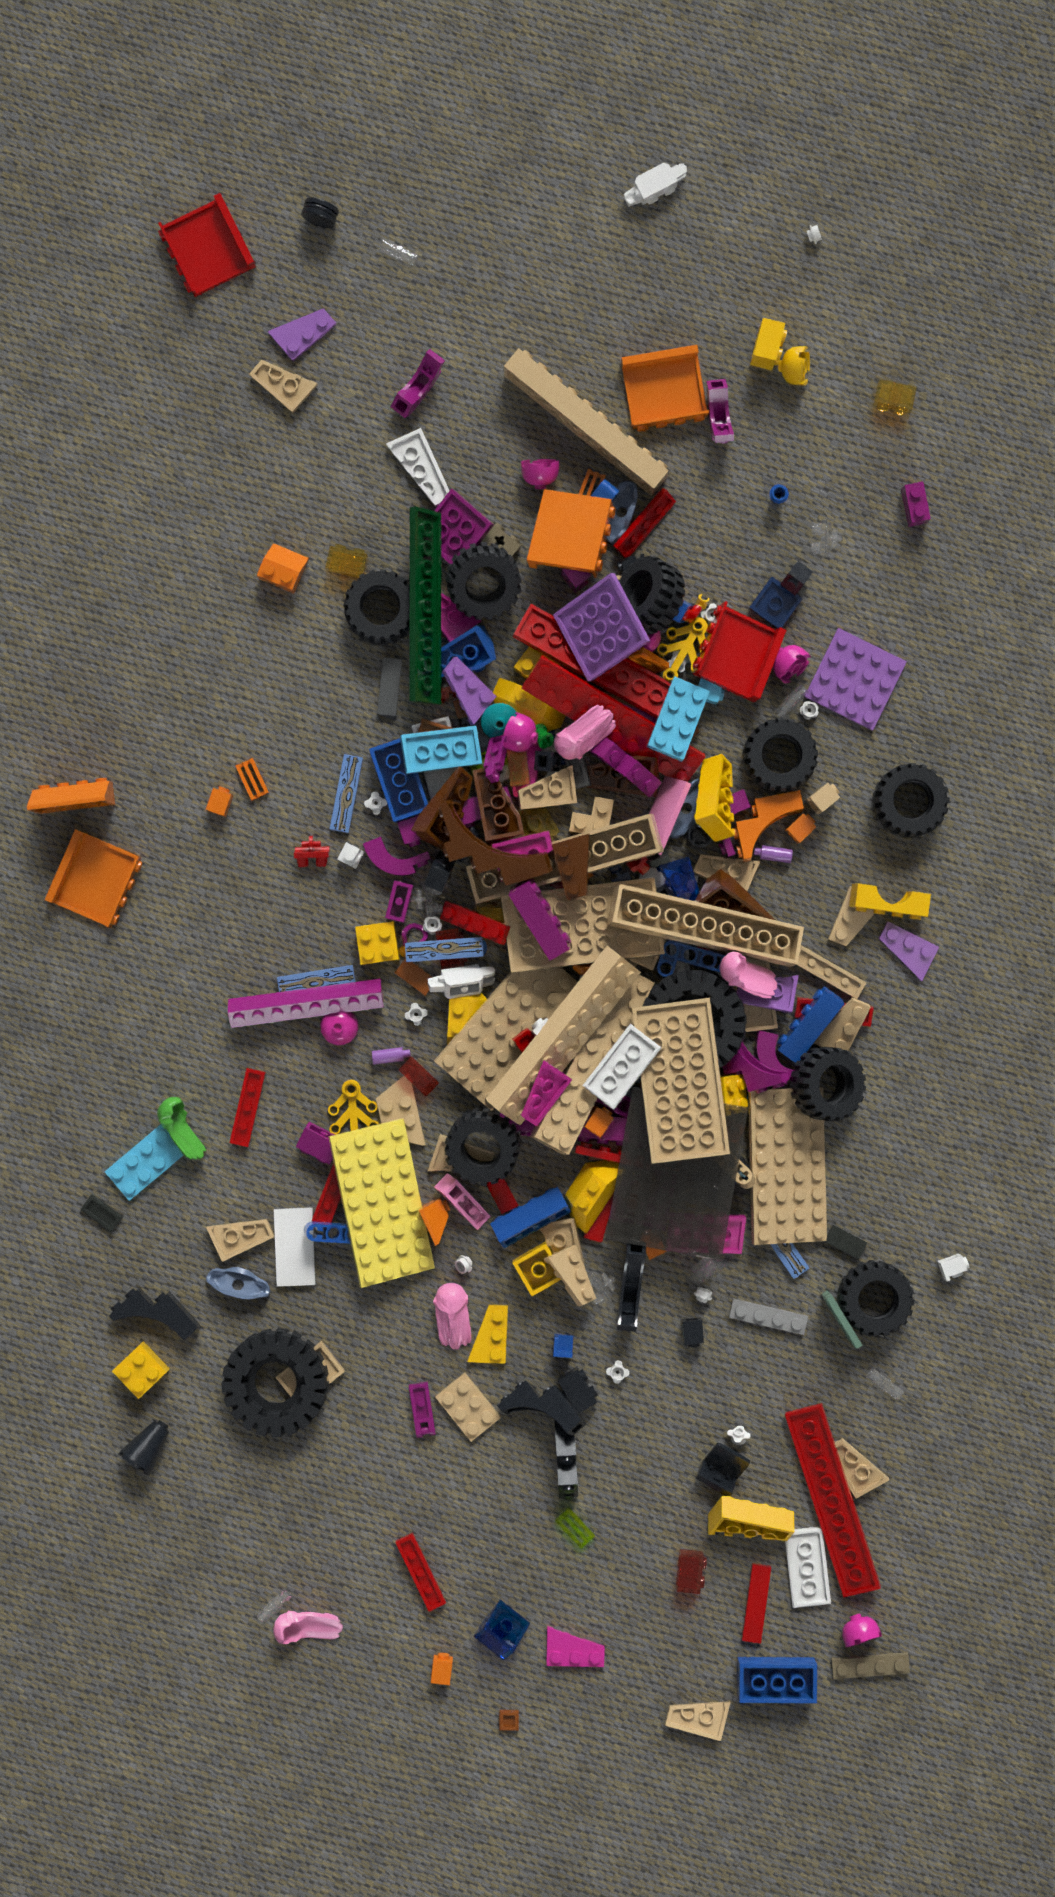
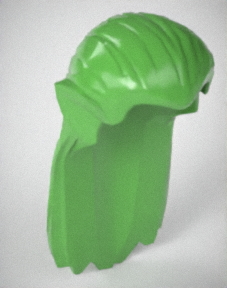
M179 1097L167 1098L157 1110L159 1122L169 1132L170 1137L185 1157L195 1160L204 1157L203 1151L206 1152V1149L186 1122L187 1112L184 1110L185 1105Z

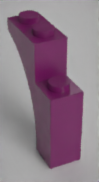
M606 737L589 750L594 756L613 768L649 798L662 783L641 763L626 754L619 746Z
M743 1042L741 1043V1048L731 1061L722 1066L725 1075L730 1073L732 1075L743 1074L748 1092L756 1090L757 1094L767 1091L769 1086H773V1089L784 1086V1082L790 1079L788 1072L778 1071L760 1063L747 1050Z

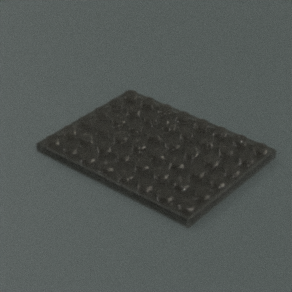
M633 1086L606 1239L721 1261L748 1107L724 1103L730 1154L652 1164L643 1090L641 1087Z

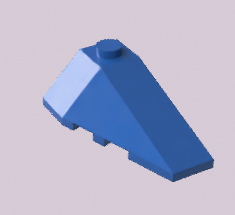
M484 625L473 627L441 647V677H445L442 671L454 657H458L471 671L481 669L496 660L493 641Z

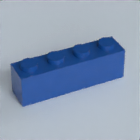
M825 986L822 990L818 989L813 995L814 1000L810 1005L806 1004L799 1019H794L789 1026L790 1030L786 1035L783 1034L777 1041L778 1051L795 1063L800 1061V1056L808 1051L844 1005L843 999Z
M558 1187L550 1188L543 1195L531 1198L527 1204L512 1209L505 1216H498L490 1225L502 1247L506 1248L569 1214L571 1210Z

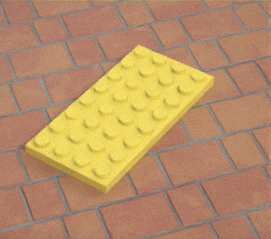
M401 1118L329 1136L360 1287L363 1288L434 1269L427 1228L419 1212L422 1204L404 1119Z

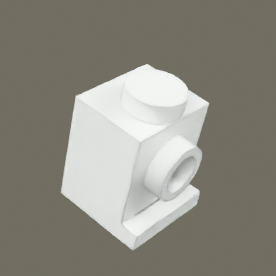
M346 842L338 860L356 869L364 851Z
M960 1254L937 1261L945 1281H950V1276L952 1278L962 1276L963 1272L969 1268L966 1257Z

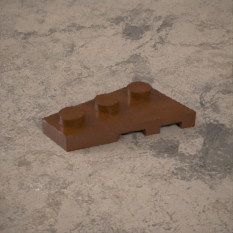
M590 834L552 844L567 901L587 896Z

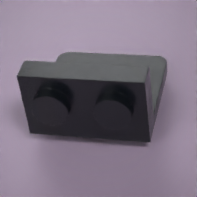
M716 1443L702 1460L695 1479L725 1496H731L737 1479L747 1469L750 1460L726 1445Z

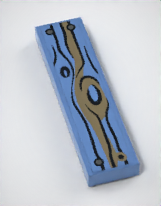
M344 754L330 830L349 833L363 762L362 757Z
M482 937L405 943L406 962L483 956Z
M353 965L277 977L279 992L356 982Z
M793 1243L770 1244L793 1279L809 1269Z

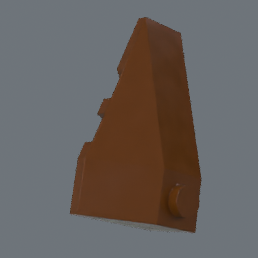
M632 756V758L641 763L660 780L657 758ZM606 763L587 766L591 786L586 788L646 796ZM658 788L651 797H657Z
M458 766L419 814L411 831L423 841L443 850L444 843L449 841L450 837H447L444 826H446L444 818L442 819L439 815V803L451 799L457 815L460 819H463L464 812L462 810L464 802L468 800L473 777L462 767Z
M485 768L472 770L486 844L492 847L494 843L522 837L524 832L521 816L512 804L501 782L498 780V782L491 783L486 777Z
M722 869L706 880L695 902L775 920L733 877Z

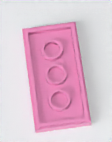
M666 776L649 813L654 814L663 850L691 787V784L686 781Z

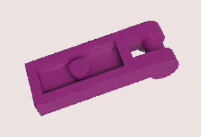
M428 1382L409 1384L416 1437L420 1438L427 1434H430V1436L436 1435ZM428 1422V1427H421V1423Z

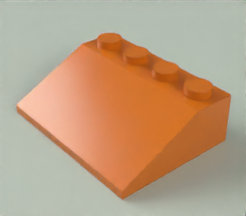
M98 778L93 783H88V780L76 781V785L58 783L57 787L50 788V785L38 786V789L32 790L27 810L37 814L115 805L113 782L107 781V778Z

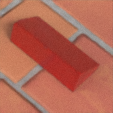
M499 1179L498 1183L493 1185L491 1182H488L487 1187L501 1214L519 1206L505 1179Z

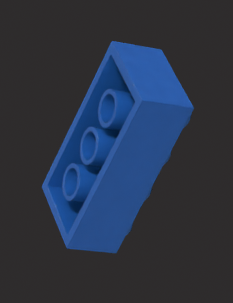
M400 738L370 748L369 751L393 822L398 823L419 816L428 804L419 774H406Z
M737 1657V1696L739 1703H817V1663L815 1658Z

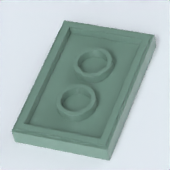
M828 1291L823 1292L821 1296L849 1342L855 1349L863 1346L834 1297Z

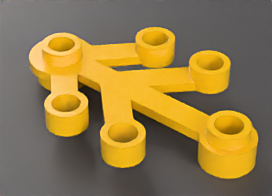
M697 617L688 626L677 629L674 627L668 628L666 636L669 640H675L677 636L689 634L686 640L669 645L662 643L657 647V653L660 656H666L668 653L680 650L671 668L663 672V679L671 683L673 678L667 677V674L670 672L678 678L677 671L687 654L691 663V672L693 673V663L697 657L693 643L697 638L701 645L702 641L706 639L704 634L708 625L703 618ZM695 624H700L702 628L696 629ZM674 631L676 635L670 636L668 633ZM664 647L667 651L662 653L659 649Z
M356 1080L344 1082L342 1085L343 1094L334 1104L328 1107V1113L332 1116L337 1115L340 1107L347 1099L349 1107L337 1122L330 1126V1132L335 1135L339 1134L341 1127L349 1118L351 1131L358 1129V1118L368 1127L372 1122L379 1124L378 1121L372 1120L357 1107L356 1099L363 1103L367 1111L371 1113L378 1109L377 1103L369 1100L361 1093V1086ZM351 1085L355 1087L353 1093L348 1091V1087ZM370 1103L375 1104V1110H370L368 1105ZM332 1106L337 1107L336 1113L330 1111ZM337 1125L339 1131L333 1132L332 1126Z

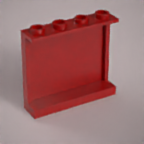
M221 193L213 196L214 201L163 226L161 222L158 223L161 228L158 233L163 242L167 240L169 247L166 249L171 259H176L178 264L175 267L180 276L184 275L186 281L183 283L188 293L192 292L194 297L256 267Z
M725 601L720 606L717 605L713 612L715 618L707 627L706 633H708V636L700 645L699 650H701V653L693 663V674L754 703L761 698L787 630L781 627L775 630L727 607L728 602Z

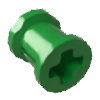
M537 724L538 745L540 748L546 749L553 744V735L547 732V727L544 724Z

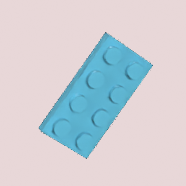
M674 676L647 747L682 762L710 691Z
M476 726L400 736L406 774L482 764Z
M160 1124L110 1166L105 1173L130 1201L178 1161L183 1154L170 1137L169 1132Z

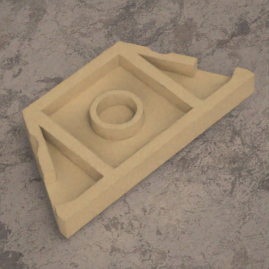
M407 1073L376 1098L381 1123L404 1119L408 1142L423 1146L426 1144L411 1076L410 1073Z

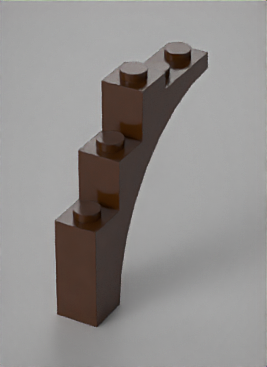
M451 799L439 803V815L442 819L444 818L446 824L444 830L447 837H450V840L444 843L443 852L450 862L472 855L471 865L477 871V874L500 868L499 877L505 883V886L541 876L553 870L547 852L514 854L491 847L478 839L463 824L454 809Z

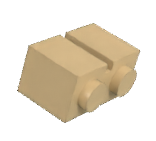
M826 783L808 797L806 802L818 815L840 798L838 795L840 792L835 785Z

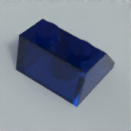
M500 1599L482 1621L473 1637L502 1660H505L514 1653L530 1622Z

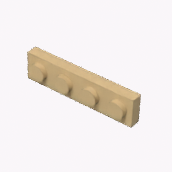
M801 945L797 966L851 997L858 999L866 985L865 981Z

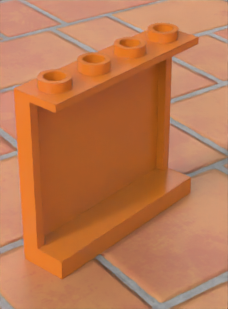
M697 345L621 358L632 430L637 429L638 432L646 431L651 426L664 428L669 423L682 425L686 423V420L694 419V422H700L705 420V417H708L709 410H707Z
M544 489L527 556L529 568L537 569L539 564L590 572L594 578H597L598 572H601L603 566L602 554H605L607 550L606 537L610 536L611 533L610 521L611 518L614 519L616 511L612 500Z
M75 829L45 900L101 923L108 928H112V925H116L120 915H118L120 907L123 908L127 902V897H125L127 891L131 890L134 886L135 880L133 877L135 872L139 873L142 867V857Z

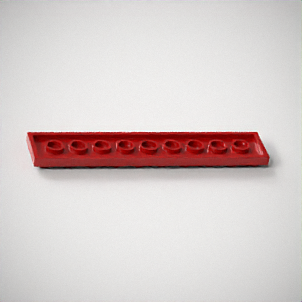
M530 604L512 637L586 678L554 616ZM625 658L591 681L656 719L671 684L669 681L628 658Z
M541 655L521 687L524 691L574 721L578 720L596 705L603 706V710H610L613 713L612 720L616 721V727L606 738L632 756L657 758L659 772L668 778L688 782L705 758L704 753L689 745L682 762L648 748L647 744L655 723Z
M820 1403L785 1412L787 1424L843 1598L881 1589L823 1404Z

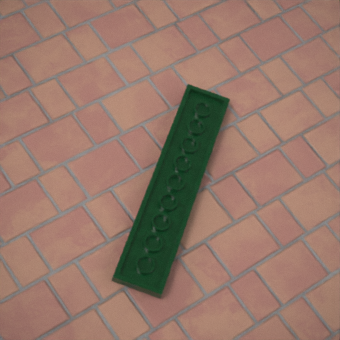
M414 506L410 507L409 701L441 705V513Z

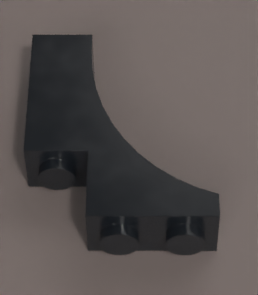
M627 1239L618 1300L617 1330L633 1332L637 1330L640 1291L646 1258V1241Z
M133 1288L125 1295L127 1299L122 1304L118 1301L111 1308L113 1312L109 1315L113 1321L132 1316L155 1319L169 1326L183 1341L200 1326L196 1319L170 1291L166 1295L162 1292L155 1299L157 1302L155 1304L141 1288L137 1290Z
M520 1382L516 1385L515 1390L511 1394L505 1395L497 1405L501 1412L507 1415L524 1410L545 1413L553 1417L565 1432L571 1436H574L587 1424L563 1392L555 1385L546 1388L541 1396L530 1382Z
M554 1419L559 1498L572 1500L574 1497H578L575 1435L567 1434Z

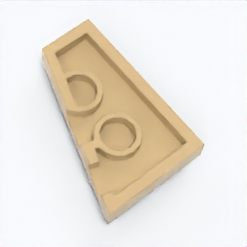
M267 1219L206 1227L222 1262L275 1237Z
M576 1244L544 1258L546 1263L551 1264L555 1270L554 1274L556 1277L561 1278L565 1284V1289L577 1306H583L596 1299Z

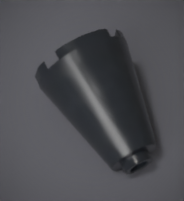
M161 1420L158 1422L153 1421L122 1448L118 1455L122 1456L124 1460L136 1469L144 1471L145 1475L150 1476L168 1437L169 1431L167 1428L169 1426Z

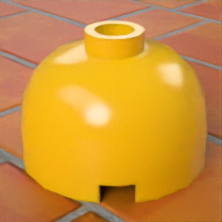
M797 346L788 349L784 353L782 360L778 363L779 372H782L785 381L792 385H807L808 379H805L807 370L810 371V354L805 352L808 349L807 346Z

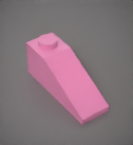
M448 1173L434 1186L476 1230L491 1217L459 1181Z

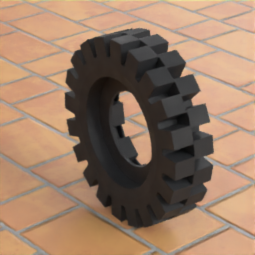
M698 970L676 972V974L662 979L658 985L656 984L643 1003V1006L710 998L711 1010L715 1021L714 1033L719 1068L730 1062L741 1048L747 1024L744 1005L732 986H728V983L719 976Z
M280 1328L276 1331L271 1329L262 1330L259 1334L254 1333L247 1337L245 1341H242L228 1358V1363L224 1367L222 1374L224 1380L221 1383L222 1392H226L224 1402L227 1408L232 1407L231 1415L236 1421L241 1419L244 1422L242 1426L250 1431L254 1428L257 1430L256 1434L266 1436L267 1433H271L272 1437H282L284 1433H287L289 1436L297 1433L300 1428L304 1429L309 1425L322 1408L327 1398L326 1393L329 1390V1381H327L329 1375L327 1365L324 1366L322 1363L324 1357L321 1352H316L313 1349L315 1345L309 1339L306 1342L302 1340L301 1334L297 1332L289 1334L287 1329ZM281 1362L289 1366L294 1372L297 1382L296 1389L288 1400L273 1403L265 1400L258 1393L255 1385L256 1374L266 1363Z

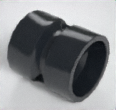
M697 823L690 827L686 835L689 845L696 849H702L712 841V838Z

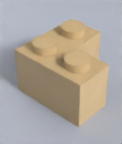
M595 797L591 815L572 812L569 832L581 834L609 826L614 800Z

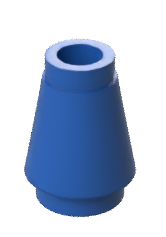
M777 484L771 488L769 495L774 504H780L788 499L789 492L784 485Z

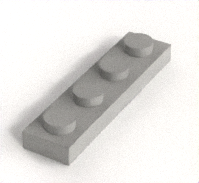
M733 1298L729 1318L804 1335L808 1315Z

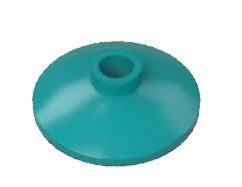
M495 703L487 707L481 717V726L484 733L490 738L503 735L510 717H516L515 709L505 703ZM497 721L503 722V726H501V727L497 726V725H496V722H497Z

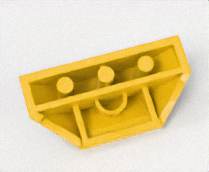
M502 678L498 679L493 693L497 696L493 700L494 704L505 703L510 705L516 712L530 717L535 722V725L544 724L547 727V732L561 727L566 715L521 689V685Z
M482 993L449 999L447 1045L487 1000Z
M602 1160L585 1163L565 1194L567 1204L571 1210L570 1217L575 1219L577 1227L584 1233L589 1231L628 1171L619 1162Z

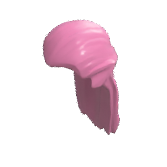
M599 705L589 709L578 720L556 734L554 739L556 752L564 759L571 760L577 758L580 760L586 752L600 743L616 727V721L612 720L613 713L610 710H603V706Z
M730 952L722 959L719 970L723 979L728 982V986H738L742 990L761 998H771L775 995L773 990L777 989V982L774 979L776 975L771 970L746 961V957L738 952Z
M456 1283L443 1284L438 1288L436 1297L433 1300L439 1340L442 1345L447 1346L449 1344L452 1349L457 1350L462 1344L467 1346L468 1343H471V1327L467 1306L468 1295L462 1286Z
M288 1611L276 1619L273 1633L276 1641L280 1644L297 1642L301 1638L331 1640L339 1637L343 1625L338 1617L333 1614Z

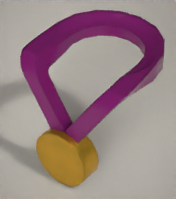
M412 923L402 930L403 945L399 948V954L402 957H406V935L410 929L420 930L423 933V938L419 942L426 941L428 932H425L422 925Z

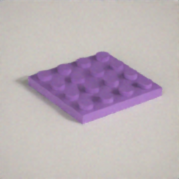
M610 573L553 614L588 682L595 680L650 642L615 573Z
M838 628L804 697L873 731L907 661Z

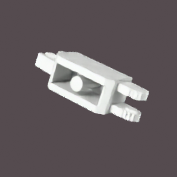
M662 163L637 176L634 187L623 196L628 207L638 203L643 205L646 203L652 204L659 199V196L663 194L667 196L676 190L677 183L685 178L687 166L683 163L671 168L669 164Z
M478 964L443 969L440 976L428 979L429 991L444 992L445 997L449 999L477 995L482 992L483 987L494 984L495 978L493 976L495 975V969L491 966L479 967Z

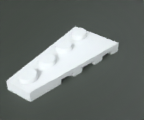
M419 428L386 443L387 447L433 505L437 507L447 495L449 489L422 429Z

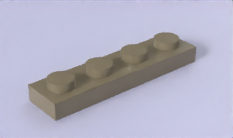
M908 1652L831 1658L833 1679L910 1673Z

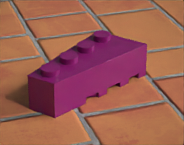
M534 879L520 881L512 886L509 897L549 961L568 951L571 939L567 932H563L559 919L552 913L548 901L544 899Z

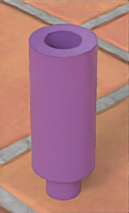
M764 845L761 848L754 847L753 855L760 856V859L791 863L793 853L792 849Z
M403 1047L372 1051L373 1065L404 1061V1058L411 1057L410 1049L403 1050Z

